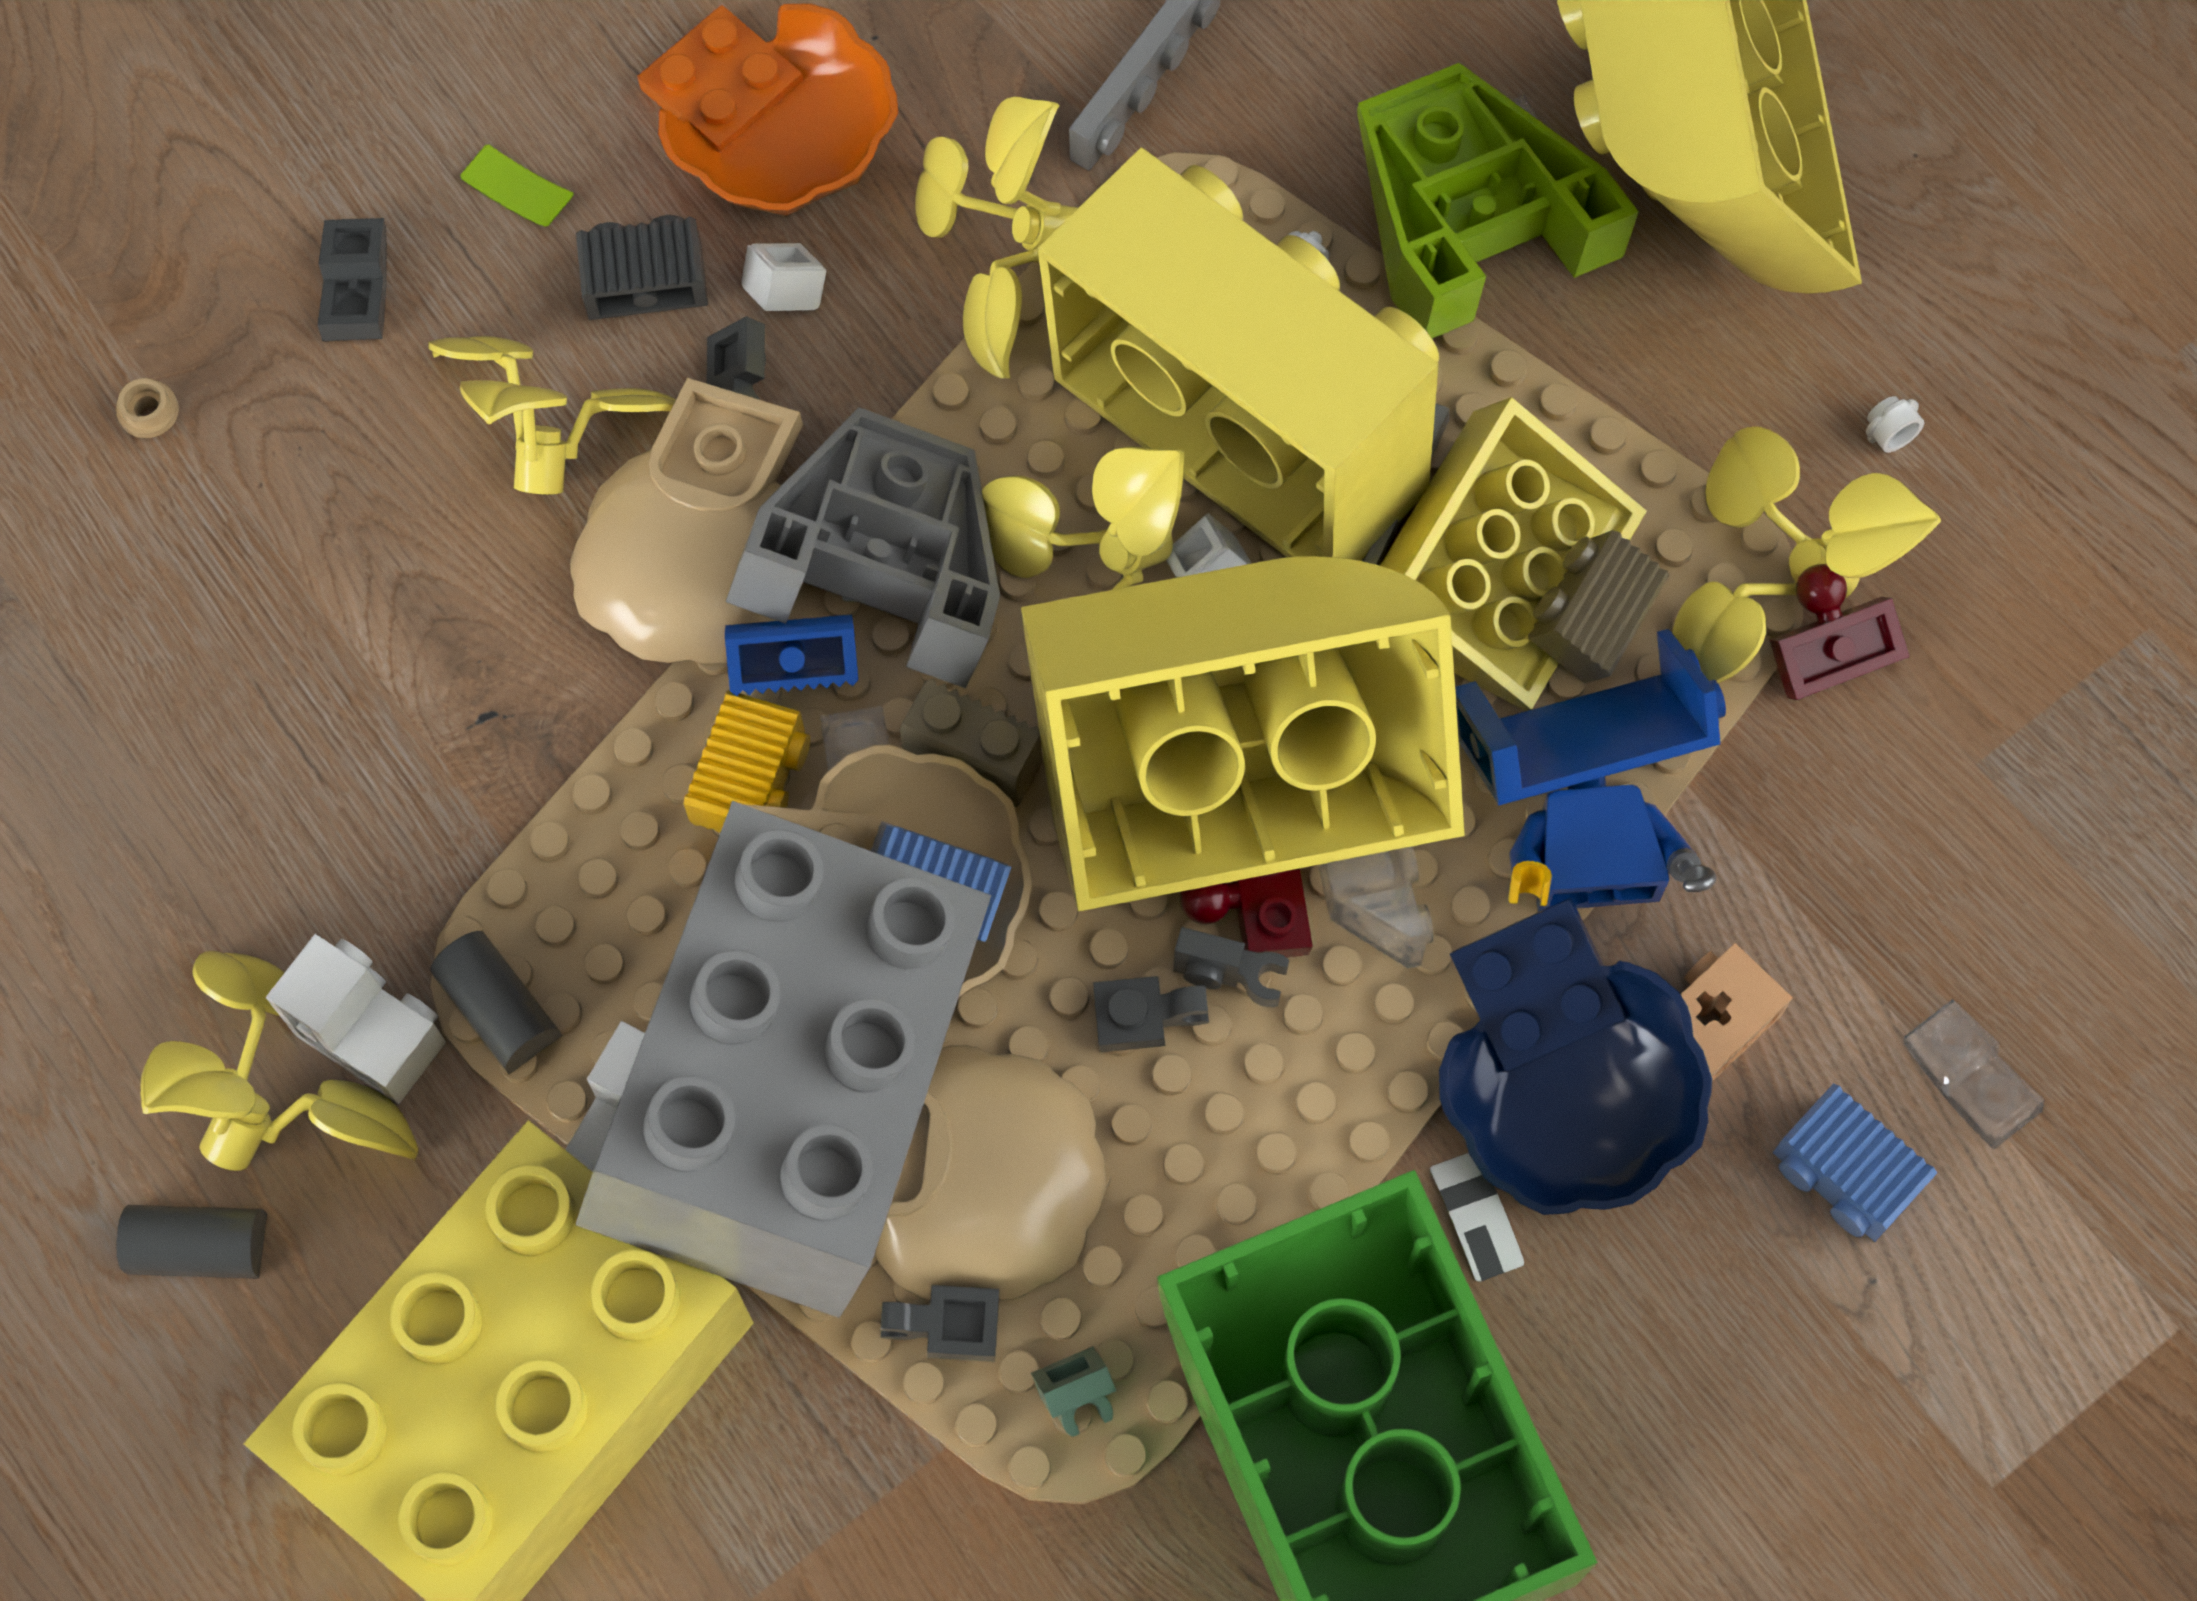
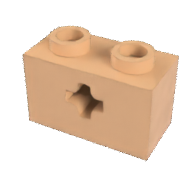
M1736 943L1719 958L1712 951L1703 956L1684 977L1690 986L1681 993L1692 1018L1693 1037L1704 1051L1712 1082L1782 1016L1793 998ZM1711 1011L1720 1018L1719 1021H1710L1706 1026L1697 1019L1698 1015L1705 1016Z

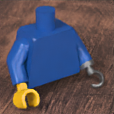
M1605 776L1568 786V790L1548 793L1542 810L1536 811L1527 817L1509 852L1512 876L1508 901L1509 903L1517 904L1519 894L1532 893L1537 896L1538 912L1572 897L1576 908L1660 902L1669 883V874L1675 880L1684 882L1683 888L1687 892L1708 890L1716 882L1715 872L1711 868L1701 865L1699 857L1654 804L1644 802L1638 786H1606Z

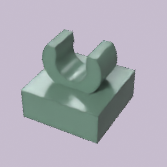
M1093 1346L1031 1373L1040 1398L1052 1418L1058 1416L1063 1428L1071 1437L1080 1434L1074 1420V1414L1078 1407L1088 1403L1094 1404L1105 1423L1113 1419V1408L1106 1395L1115 1392L1116 1389L1107 1366Z

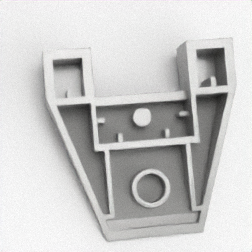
M858 407L759 508L740 557L726 602L786 624L802 583H808L918 623L906 667L966 688L989 640L1000 598L975 450Z

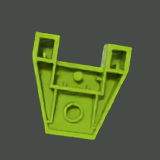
M1461 63L1454 64L1358 103L1357 115L1390 296L1397 308L1415 319L1432 339L1474 321L1486 280V275L1477 264L1481 260L1541 235L1574 278L1624 257L1639 211L1606 168Z

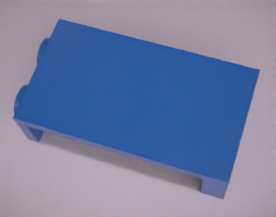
M1669 629L1657 632L1661 675L1522 713L1499 718L1476 681L1456 686L1458 739L1499 806L1720 745L1718 718L1725 716L1726 705L1718 682L1714 679L1709 681L1701 671L1694 651L1692 649L1685 650Z

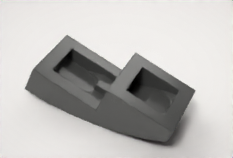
M384 218L324 220L318 263L323 277L317 324L322 341L382 339L387 276Z

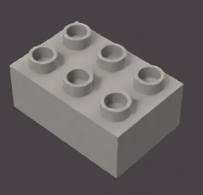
M732 801L593 1170L575 1225L840 1318L870 1269L992 895Z

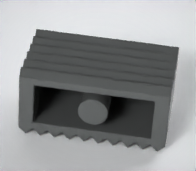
M663 215L653 219L648 225L641 222L637 226L628 224L625 227L619 223L606 222L594 226L589 232L580 230L576 233L581 293L589 320L708 306L703 250L695 218L688 217L684 220L676 215Z

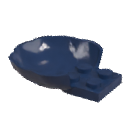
M1572 897L1450 953L1480 1017V1021L1472 1029L1454 1035L1449 1041L1439 1068V1096L1446 1117L1451 1125L1465 1138L1469 1155L1487 1181L1511 1194L1520 1204L1542 1215L1567 1214L1581 1208L1607 1210L1634 1204L1657 1188L1671 1169L1684 1164L1702 1147L1709 1122L1708 1104L1712 1093V1076L1704 1051L1693 1037L1692 1018L1687 1004L1681 994L1656 972L1625 961H1618L1612 966H1604Z

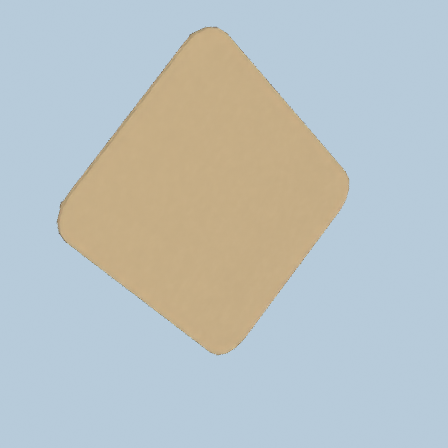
M1173 152L1156 157L1179 175L1191 165L1201 166L1214 173L1229 187L1237 198L1243 212L1242 220L1275 245L1283 237L1294 231L1307 234L1312 231L1318 232L1322 236L1321 244L1329 251L1328 261L1338 276L1340 282L1339 291L1373 316L1384 307L1397 308L1390 296L1383 254L1262 173L1221 155ZM1031 262L1018 277L1022 290V306L1016 338L1009 358L1011 378H999L986 371L971 354L964 337L891 419L974 449L982 490L989 482L995 479L1013 475L1029 477L1042 483L1055 496L1060 507V516L1055 532L1061 534L1098 532L1108 529L1111 522L1105 520L1099 514L1093 500V474L1098 462L1106 453L1114 449L1142 446L1054 380L1040 264ZM1475 317L1473 322L1432 339L1439 353L1436 404L1450 408L1449 422L1431 458L1429 484L1473 411L1512 397L1647 510L1630 539L1631 545L1640 548L1641 553L1649 555L1651 561L1657 562L1659 567L1667 570L1669 574L1611 676L1584 683L1559 663L1533 709L1661 675L1657 632L1669 629L1672 632L1677 614L1686 599L1706 583L1719 582L1728 587L1733 593L1739 585L1744 583H1795L1789 567V557L1792 549L1786 535L1764 513L1754 523L1742 528H1734L1719 522L1710 512L1706 502L1705 490L1709 473L1477 317ZM1183 478L1180 504L1171 532L1173 544L1203 516L1209 513L1236 536L1251 563L1286 558L1285 555ZM1418 502L1404 516L1397 530V533L1389 547V550L1395 542L1396 538L1398 537L1399 533L1401 532L1402 528L1404 527L1405 523L1407 522L1408 518L1412 514ZM1052 544L1053 559L1051 565L1045 572L1030 578L1017 577L1010 574L994 558L1000 598L989 640L966 688L906 667L918 623L860 602L844 601L841 595L807 583L799 591L788 620L852 614L859 680L854 686L845 681L841 687L832 682L828 688H825L820 683L815 690L807 684L802 691L795 685L789 692L783 687L776 693L770 688L764 694H761L757 689L751 695H748L743 690L741 691V694L800 711L805 729L804 733L809 734L811 737L808 755L800 771L790 769L782 789L789 792L787 808L810 810L816 800L821 779L846 755L873 745H892L903 748L902 737H900L901 733L899 732L901 725L927 680L934 679L936 686L946 684L948 692L957 689L960 697L969 694L971 702L980 699L982 707L992 705L994 713L1003 710L1006 718L1015 715L1017 723L1026 721L1029 728L1035 726L1039 728L1021 607L1112 590L1123 578V574L1109 569L1103 563L1099 552L1100 544L1057 546ZM1167 561L1142 569L1143 581L1135 585L1176 577ZM1749 596V598L1758 602L1764 610L1766 635L1760 650L1752 661L1734 676L1718 683L1726 705L1725 716L1718 718L1720 743L1723 742L1777 672L1778 667L1769 639L1800 627L1803 621V606L1799 603L1796 596ZM692 660L673 662L463 895L437 938L435 958L444 948L463 935L474 931L484 932L562 1034L560 1038L508 1075L432 974L430 988L445 1037L477 1075L567 1146L596 1098L587 1078L619 1023L623 1021L644 1033L646 1032L720 835L714 829L708 830L703 826H696L689 822L683 803L684 797L688 793L689 784L693 780L694 772L697 770L698 761L701 759L703 749L706 747L707 738L710 736L712 726L715 724L716 715L719 713L721 703L724 701L725 693L727 690H730L727 663H698ZM1454 673L1455 687L1470 683L1467 679ZM1480 687L1499 718L1525 712ZM1459 743L1465 836L1300 868L1313 948L1308 956L1286 957L1289 959L1286 975L1271 971L1260 975L1259 981L1264 987L1281 991L1277 1007H1263L1256 1004L1249 998L1245 987L1239 982L1237 987L1222 984L1219 989L1206 988L1209 1023L1196 1026L1164 1027L1165 1046L1100 1053L1093 982L1158 976L1160 995L1178 988L1196 986L1187 982L1183 978L1184 974L1173 971L1174 951L1181 927L1242 942L1237 909H1230L1225 917L1216 923L1207 925L1196 923L1190 920L1181 908V892L1078 912L1053 824L1042 752V763L1020 805L1017 808L1014 807L1019 822V839L1028 856L1032 880V889L1026 914L1015 930L1014 946L1005 968L986 983L974 986L958 997L942 1048L949 1045H967L977 1047L993 1055L1015 1054L1038 1059L1049 1066L1059 1077L1072 1082L1090 1100L1096 1122L1095 1138L1105 1161L1107 1187L1099 1213L1086 1230L1085 1245L1075 1266L1053 1282L1039 1285L1026 1295L1014 1300H999L995 1362L927 1358L928 1338L910 1340L881 1338L882 1302L930 1305L931 1300L922 1299L897 1285L878 1263L875 1254L870 1269L840 1318L753 1287L741 1285L981 1476L1030 1501L1086 1504L1135 1487L1177 1449L1201 1418L1167 1324L1159 1294L1157 1277L1372 1188L1384 1181L1441 1107L1439 1068L1449 1041L1454 1035L1472 1029L1480 1021V1017L1450 953L1538 912L1537 896L1532 893L1519 894L1517 904H1512L1508 901L1512 876L1509 852L1527 817L1536 811L1542 810L1546 796L1550 792L1498 806ZM1719 745L1605 776L1606 786H1638L1644 802L1654 804L1665 816ZM1568 787L1557 789L1554 791L1568 790ZM1594 907L1577 908L1583 922ZM1093 1346L1107 1366L1116 1389L1115 1392L1106 1395L1113 1408V1419L1105 1423L1099 1415L1096 1405L1091 1403L1078 1407L1074 1414V1420L1080 1434L1071 1437L1063 1428L1058 1416L1052 1418L1040 1398L1031 1373Z

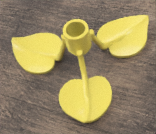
M1022 97L1006 98L997 107L989 126L985 158L989 169L994 172L991 185L995 188L998 200L1003 204L1009 205L1020 200L1028 204L1027 206L1014 208L969 197L961 193L968 174V159L962 146L956 140L948 137H936L927 144L923 157L924 170L920 174L915 197L917 222L923 233L929 237L942 238L949 233L956 219L958 205L1013 219V238L1016 242L1022 243L1023 247L1028 251L993 261L990 267V275L976 274L970 283L963 311L964 337L971 354L986 371L996 377L1006 379L1011 378L1009 358L1016 338L1022 306L1021 284L1016 273L1010 268L1029 262L1039 263L1038 247L1078 209L1077 207L1046 201L1026 191L1048 131L1060 105L1051 101L1032 100Z
M493 336L442 338L429 341L428 349L432 351L434 358L443 355L463 360H494L506 370L508 383L492 380L462 381L460 392L466 402L489 425L513 413L516 430L514 489L526 493L560 494L563 492L565 459H577L579 441L590 417L595 413L607 410L619 412L671 411L676 401L675 398L648 389L618 388L591 391V399H587L584 402L567 441L561 440V429L535 425L534 409L564 406L567 403V396L552 389L520 385L516 359H532V348L521 342Z
M1755 426L1741 429L1726 441L1710 470L1705 490L1708 508L1719 522L1734 528L1751 525L1765 511L1769 519L1797 543L1789 557L1790 572L1795 583H1744L1739 585L1734 593L1719 582L1706 583L1686 599L1677 614L1672 633L1685 650L1692 649L1694 651L1700 669L1709 681L1714 679L1720 683L1727 680L1752 661L1765 639L1766 617L1764 610L1758 602L1749 598V596H1796V583L1802 572L1816 564H1827L1831 571L1845 578L1847 598L1857 587L1860 578L1874 574L1887 567L1919 544L1941 522L1939 515L1917 498L1902 482L1886 474L1871 473L1851 481L1839 492L1829 510V521L1832 529L1825 531L1821 536L1822 539H1812L1789 521L1774 504L1789 496L1799 483L1800 465L1794 449L1784 438L1769 429Z
M1129 446L1117 448L1106 453L1095 468L1092 494L1097 511L1111 524L1108 529L1098 532L1074 534L1055 532L1060 516L1058 501L1047 487L1032 478L1013 475L989 482L981 492L993 557L1010 574L1017 577L1030 578L1045 572L1051 565L1053 559L1052 544L1057 546L1100 544L1099 552L1103 563L1109 569L1123 574V578L1112 590L1141 583L1143 581L1142 569L1166 561L1173 549L1171 532L1176 520L1182 493L1184 451L1181 449H1151Z
M207 951L197 957L192 969L193 978L205 994L231 1008L251 1010L252 1021L238 1069L236 1071L232 1068H225L222 1060L215 1053L199 1045L180 1041L161 1043L150 1053L141 1075V1105L144 1114L176 1111L212 1117L199 1148L207 1160L227 1170L240 1171L246 1169L262 1140L268 1143H275L281 1130L306 1110H309L308 1116L310 1121L333 1137L415 1161L418 1155V1146L401 1111L389 1098L362 1084L343 1080L324 1081L318 1089V1095L312 1093L302 1095L274 1121H271L268 1114L270 1109L268 1102L255 1093L247 1079L264 1026L265 1012L280 1016L265 997L285 972L267 961L244 954Z

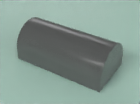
M474 931L463 935L444 948L434 959L430 968L431 973L508 1075L562 1036L560 1030L484 932Z
M127 1205L122 1211L117 1230L116 1249L119 1267L127 1275L259 1279L267 1213L263 1209Z

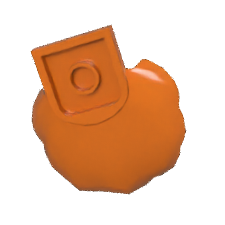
M811 3L781 5L778 9L777 34L773 40L765 42L721 4L637 76L640 89L663 108L659 110L658 136L667 157L677 167L700 178L707 188L730 204L785 216L817 200L858 184L872 161L878 145L889 132L899 114L897 93L892 86L891 72L886 60L872 45L859 38L853 25L845 17L834 10Z

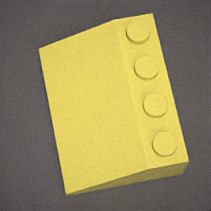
M1510 397L1473 411L1380 566L1395 570L1416 580L1432 591L1444 603L1451 616L1455 674L1470 682L1476 681L1481 688L1524 711L1533 709L1559 664L1528 639V634L1534 629V624L1538 621L1533 616L1535 607L1550 589L1558 587V584L1564 579V574L1568 570L1563 567V561L1570 549L1580 539L1584 537L1592 538L1614 530L1620 532L1622 538L1630 540L1647 510L1515 399Z

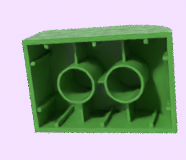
M1415 1170L1157 1277L1159 1294L1167 1324L1191 1393L1280 1601H1543L1575 1587L1598 1563Z

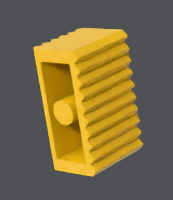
M727 690L724 701L721 703L720 711L716 715L711 734L707 738L702 757L698 761L693 780L689 784L688 793L684 797L683 804L689 822L696 826H703L708 830L714 829L720 833L732 801L745 805L787 808L789 792L782 789L790 769L795 771L802 769L811 741L810 735L804 733L805 729L801 712L741 693L735 696L730 690Z

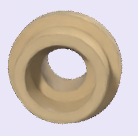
M149 378L136 379L125 385L118 396L116 404V416L123 429L139 438H153L165 433L173 426L179 413L178 400L173 391L166 384ZM157 406V409L151 414L140 416L145 408Z

